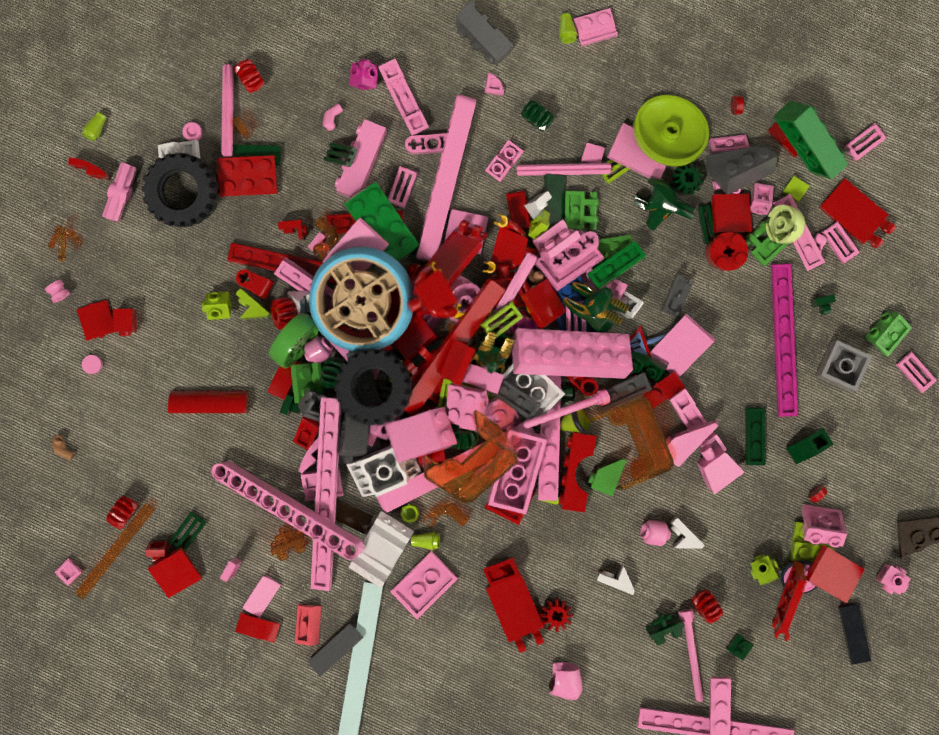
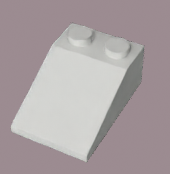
M513 364L503 373V379L542 404L533 418L546 414L565 395L547 375L514 374Z

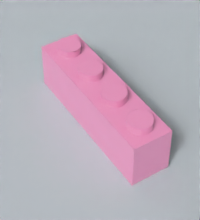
M365 119L363 124H359L356 131L357 139L352 141L350 145L357 149V153L351 167L342 166L344 170L342 176H338L335 182L338 194L350 198L365 187L386 136L387 130L385 127Z

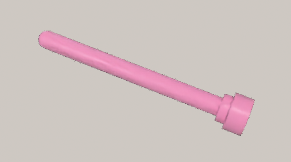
M606 389L597 391L591 398L526 420L523 425L525 428H530L595 404L603 406L610 403V396Z
M682 609L678 611V614L685 627L696 701L702 702L703 692L692 628L693 618H695L694 609Z

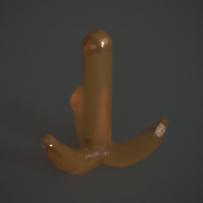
M58 225L54 230L55 234L48 243V247L53 249L59 239L58 260L64 262L66 260L67 236L71 237L79 246L82 243L75 232L65 229L62 225Z

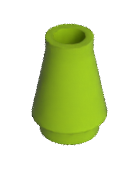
M565 13L560 15L559 39L564 44L575 42L578 34L571 14Z
M96 112L82 127L83 131L81 134L88 140L95 142L96 139H99L107 118L103 114Z
M433 531L412 535L411 545L434 551L440 547V534Z

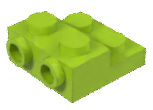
M794 522L789 560L814 562L823 545L834 550V547L829 544H812L810 541L804 540L803 523Z

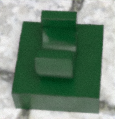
M834 294L810 300L812 308L819 306L821 315L832 313L829 304L836 302Z
M286 395L279 413L290 415L291 411L296 413L301 411L297 406L298 404L294 403V397Z
M736 633L726 649L743 661L754 645Z

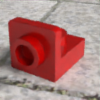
M302 220L278 222V229L281 232H284V234H295V230H298L299 240L305 241L304 236H307V225H303Z

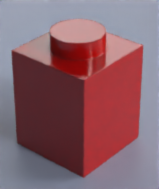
M132 308L113 309V332L119 333L121 337H129L131 333H137V310Z

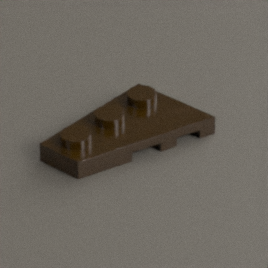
M939 516L897 520L900 559L903 560L910 554L925 550L924 548L939 543Z

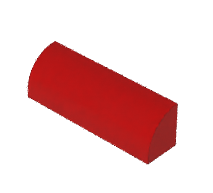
M248 390L171 391L168 398V413H248Z

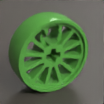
M305 312L300 313L282 329L269 351V356L275 363L286 369L295 364L304 355L305 345L319 333L313 318Z

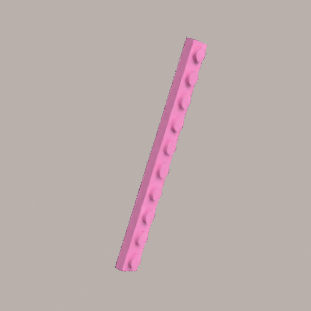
M321 397L315 512L335 524L341 405L337 402L336 398ZM318 525V530L323 533L322 527ZM313 539L311 589L330 591L332 588L334 551Z

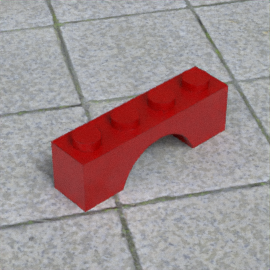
M572 432V435L567 438L566 447H569V455H565L564 466L567 469L566 474H562L561 485L564 486L563 493H559L558 502L563 510L585 513L588 493L578 486L575 471L578 464L584 458L594 455L596 436Z

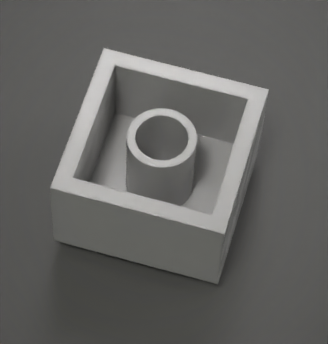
M838 340L831 341L816 373V377L849 392H857L872 356Z

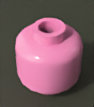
M316 336L305 345L304 356L309 362L322 363L332 355L333 345L326 337Z
M648 520L642 525L640 536L648 545L663 546L670 539L671 531L663 521Z

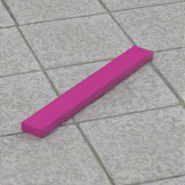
M772 264L771 283L778 417L798 416L791 264Z

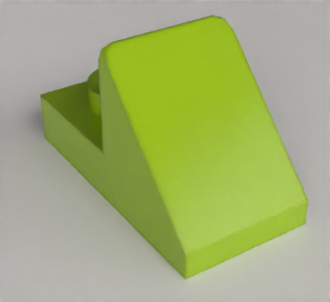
M240 288L237 291L236 295L240 297L238 301L244 307L250 306L240 319H260L272 316L270 312L243 289Z

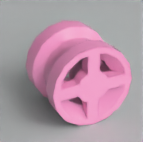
M57 280L45 288V291L52 296L51 300L53 303L65 299L70 294L69 290L64 288L62 280Z

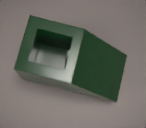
M817 428L785 449L797 465L820 454L834 444L824 428Z

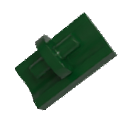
M659 611L657 612L658 618L652 620L653 624L645 627L651 640H654L656 645L659 646L666 642L664 637L666 634L671 633L673 638L682 636L684 625L679 619L678 614L663 616Z

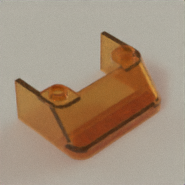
M636 399L588 418L589 422L607 416L609 422L614 426L627 424L641 459L633 462L630 466V474L633 479L617 485V490H625L672 469L674 465L673 457L652 406L647 399Z
M478 410L473 411L476 432L481 434L487 441L462 463L450 458L444 460L439 465L427 456L422 457L424 478L463 503L473 502L518 462L517 451L499 425Z

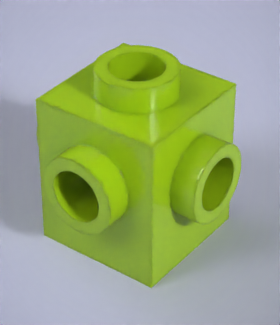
M229 291L205 294V301H202L203 313L206 312L207 320L231 318L232 304Z
M764 554L754 558L755 562L751 563L752 568L750 572L755 580L758 579L760 585L764 586L781 578L778 573L780 567L775 558L772 559L771 556L765 557ZM764 566L767 567V570L765 572L763 571Z

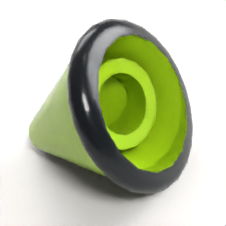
M581 409L565 415L560 421V430L587 434L590 430V423L585 410Z

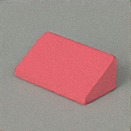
M297 605L295 643L309 646L319 644L321 606Z

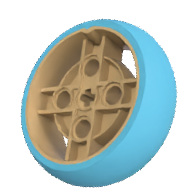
M352 247L335 253L319 267L311 283L309 306L317 328L330 342L345 350L358 352L369 349L380 350L396 341L404 333L411 321L413 313L408 308L407 302L415 297L407 272L392 256L370 247ZM349 262H371L379 265L387 272L379 277L369 271H355ZM333 275L337 281L333 293L334 308L327 312L324 304V291L328 279ZM348 278L355 281V288L347 286L346 281ZM375 284L382 286L383 292L381 294L374 292L373 286ZM398 287L400 310L395 322L391 325L386 318L391 306L390 292ZM365 296L366 300L364 302L366 304L363 302L359 303L358 299ZM342 306L350 308V315L342 313ZM370 311L377 314L378 319L376 321L369 319L368 313ZM346 323L358 329L369 328L374 337H354L340 330L338 326Z

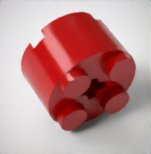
M725 232L716 234L706 245V260L719 271L736 270L747 261V243L737 233ZM729 249V253L724 254V250Z

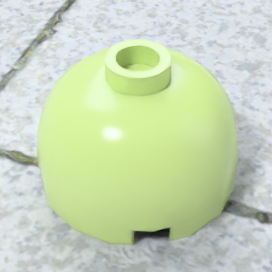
M778 205L768 215L770 220L769 223H766V231L770 240L780 244H790L802 236L805 230V218L797 208L789 205Z

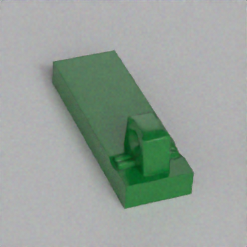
M633 241L587 273L588 277L597 289L600 290L645 259L646 254L636 241Z

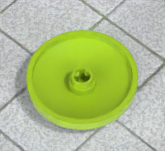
M661 95L649 99L640 107L634 119L633 133L639 148L649 158L663 165L683 166L695 161L703 153L709 140V127L703 113L693 103L678 96Z

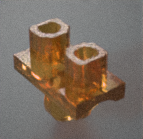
M283 527L279 528L280 534L274 536L275 541L270 543V552L272 556L276 555L279 561L289 557L287 549L293 547L296 554L306 550L304 533L301 531L293 533L292 529L285 531Z

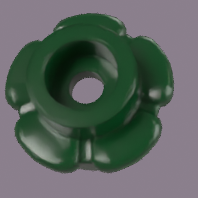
M566 384L565 388H562V391L565 393L562 399H565L566 403L575 400V386Z

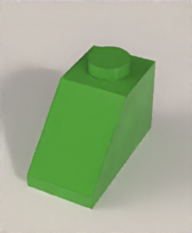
M619 459L596 469L595 473L591 472L588 479L589 487L613 496L627 460Z

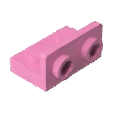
M560 220L535 238L533 243L541 257L552 259L581 236L577 230L568 229L564 220Z

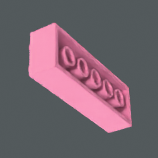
M517 328L512 336V339H514L512 346L514 374L625 379L633 370L629 334Z

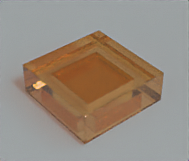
M236 117L233 119L232 122L244 139L250 138L252 135L240 118Z

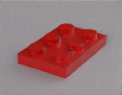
M275 155L217 158L220 197L278 194Z

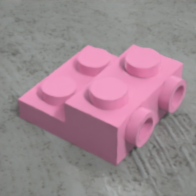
M453 383L449 384L446 412L450 423L460 425L459 428L474 431L483 429L487 420L485 416V408L488 405L487 390L463 385L459 386Z
M803 504L802 515L804 523L802 531L804 540L810 541L812 544L825 543L832 547L843 546L847 531L842 510Z

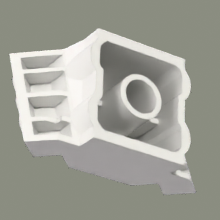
M392 445L347 464L362 497L370 495L380 496L406 485L410 479L422 473L416 458L397 463Z
M381 511L363 541L365 547L363 553L353 559L349 568L379 588H382L414 531Z

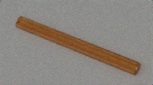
M146 503L78 587L75 594L79 598L84 599L151 516L155 510L151 505Z

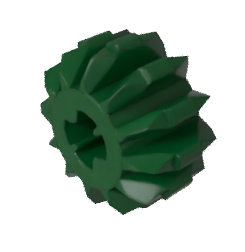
M534 100L526 103L521 111V116L524 120L540 131H545L549 128L554 118L550 111Z
M691 163L689 168L687 165H683L682 168L677 167L675 169L677 173L672 174V177L677 179L672 182V185H678L676 188L677 192L683 189L682 195H686L687 191L690 195H693L694 190L699 192L701 190L699 185L704 184V181L700 179L704 176V173L698 174L701 168L698 166L696 169H693L694 163ZM690 176L691 179H690V181L687 183V182L685 181V179H686V177Z
M328 357L325 360L322 372L320 373L322 386L334 390V384H337L336 375L340 373L342 369L340 366L346 363L345 360L337 357Z
M452 424L451 427L457 444L451 447H457L458 450L464 449L466 451L468 448L474 449V446L479 441V431L459 428L460 425Z

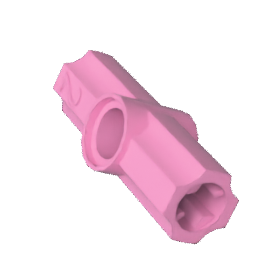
M120 163L116 178L108 188V200L102 217L115 222L120 221L125 204L129 202L132 195V184L138 170L136 167Z

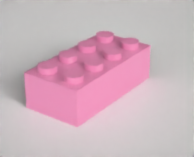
M507 426L487 497L488 505L522 514L527 513L547 442L545 435Z

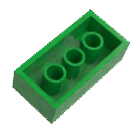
M789 101L773 118L809 172L832 180L848 165L844 152L838 149L835 144V138L827 132L826 124L816 115L817 110L812 105Z
M372 181L342 202L356 222L359 218L363 219L389 244L383 252L392 256L395 260H400L420 246L376 181Z

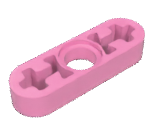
M447 133L410 136L405 141L406 150L413 155L442 153L443 148H441L440 138H444L443 142H445ZM425 139V149H422V145L416 146L415 150H412V147L408 146L412 144V141H415L416 144H422L421 140ZM430 139L438 141V146L435 149L427 146V142Z
M591 231L582 234L579 239L552 259H549L551 269L554 272H562L596 250L599 246L598 235ZM587 239L593 240V243H587ZM572 248H577L580 252L578 255L572 256L569 254V251ZM555 260L561 261L562 264H555Z

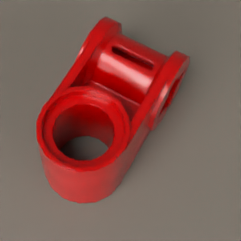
M242 269L236 274V281L240 286L264 299H267L275 283L246 269ZM248 274L249 282L245 281L243 283L242 275L246 276Z
M565 376L586 397L593 396L598 390V384L592 377ZM584 384H593L594 391L592 393L585 392Z

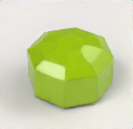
M412 504L402 507L400 513L402 520L408 523L416 521L419 515L417 507Z

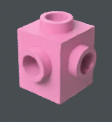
M885 563L875 580L883 585L882 589L892 595L894 592L900 595L909 587L908 582L910 578L906 576L907 572L901 567L896 566L895 568Z

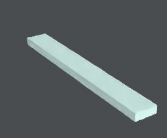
M364 581L356 626L363 639L352 650L338 735H358L383 590V587L379 588L372 582Z

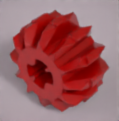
M242 60L234 66L235 73L249 93L256 92L264 86V81L251 60Z
M283 297L272 301L270 306L271 319H273V324L276 328L280 330L298 315L296 312L297 308H295V303L291 298Z
M125 495L119 497L107 514L106 521L114 528H124L136 511L137 503Z
M704 589L692 598L694 608L705 622L711 624L723 616L721 605L710 591Z
M555 598V604L553 605L550 600L547 601L550 606L549 608L544 605L542 606V609L547 613H540V616L546 618L542 621L543 625L549 623L548 630L555 626V631L559 632V626L566 630L564 623L571 625L572 622L567 618L573 617V613L568 612L572 609L570 605L564 607L566 605L565 600L559 605L558 598ZM554 611L562 612L559 619L556 617L552 618Z

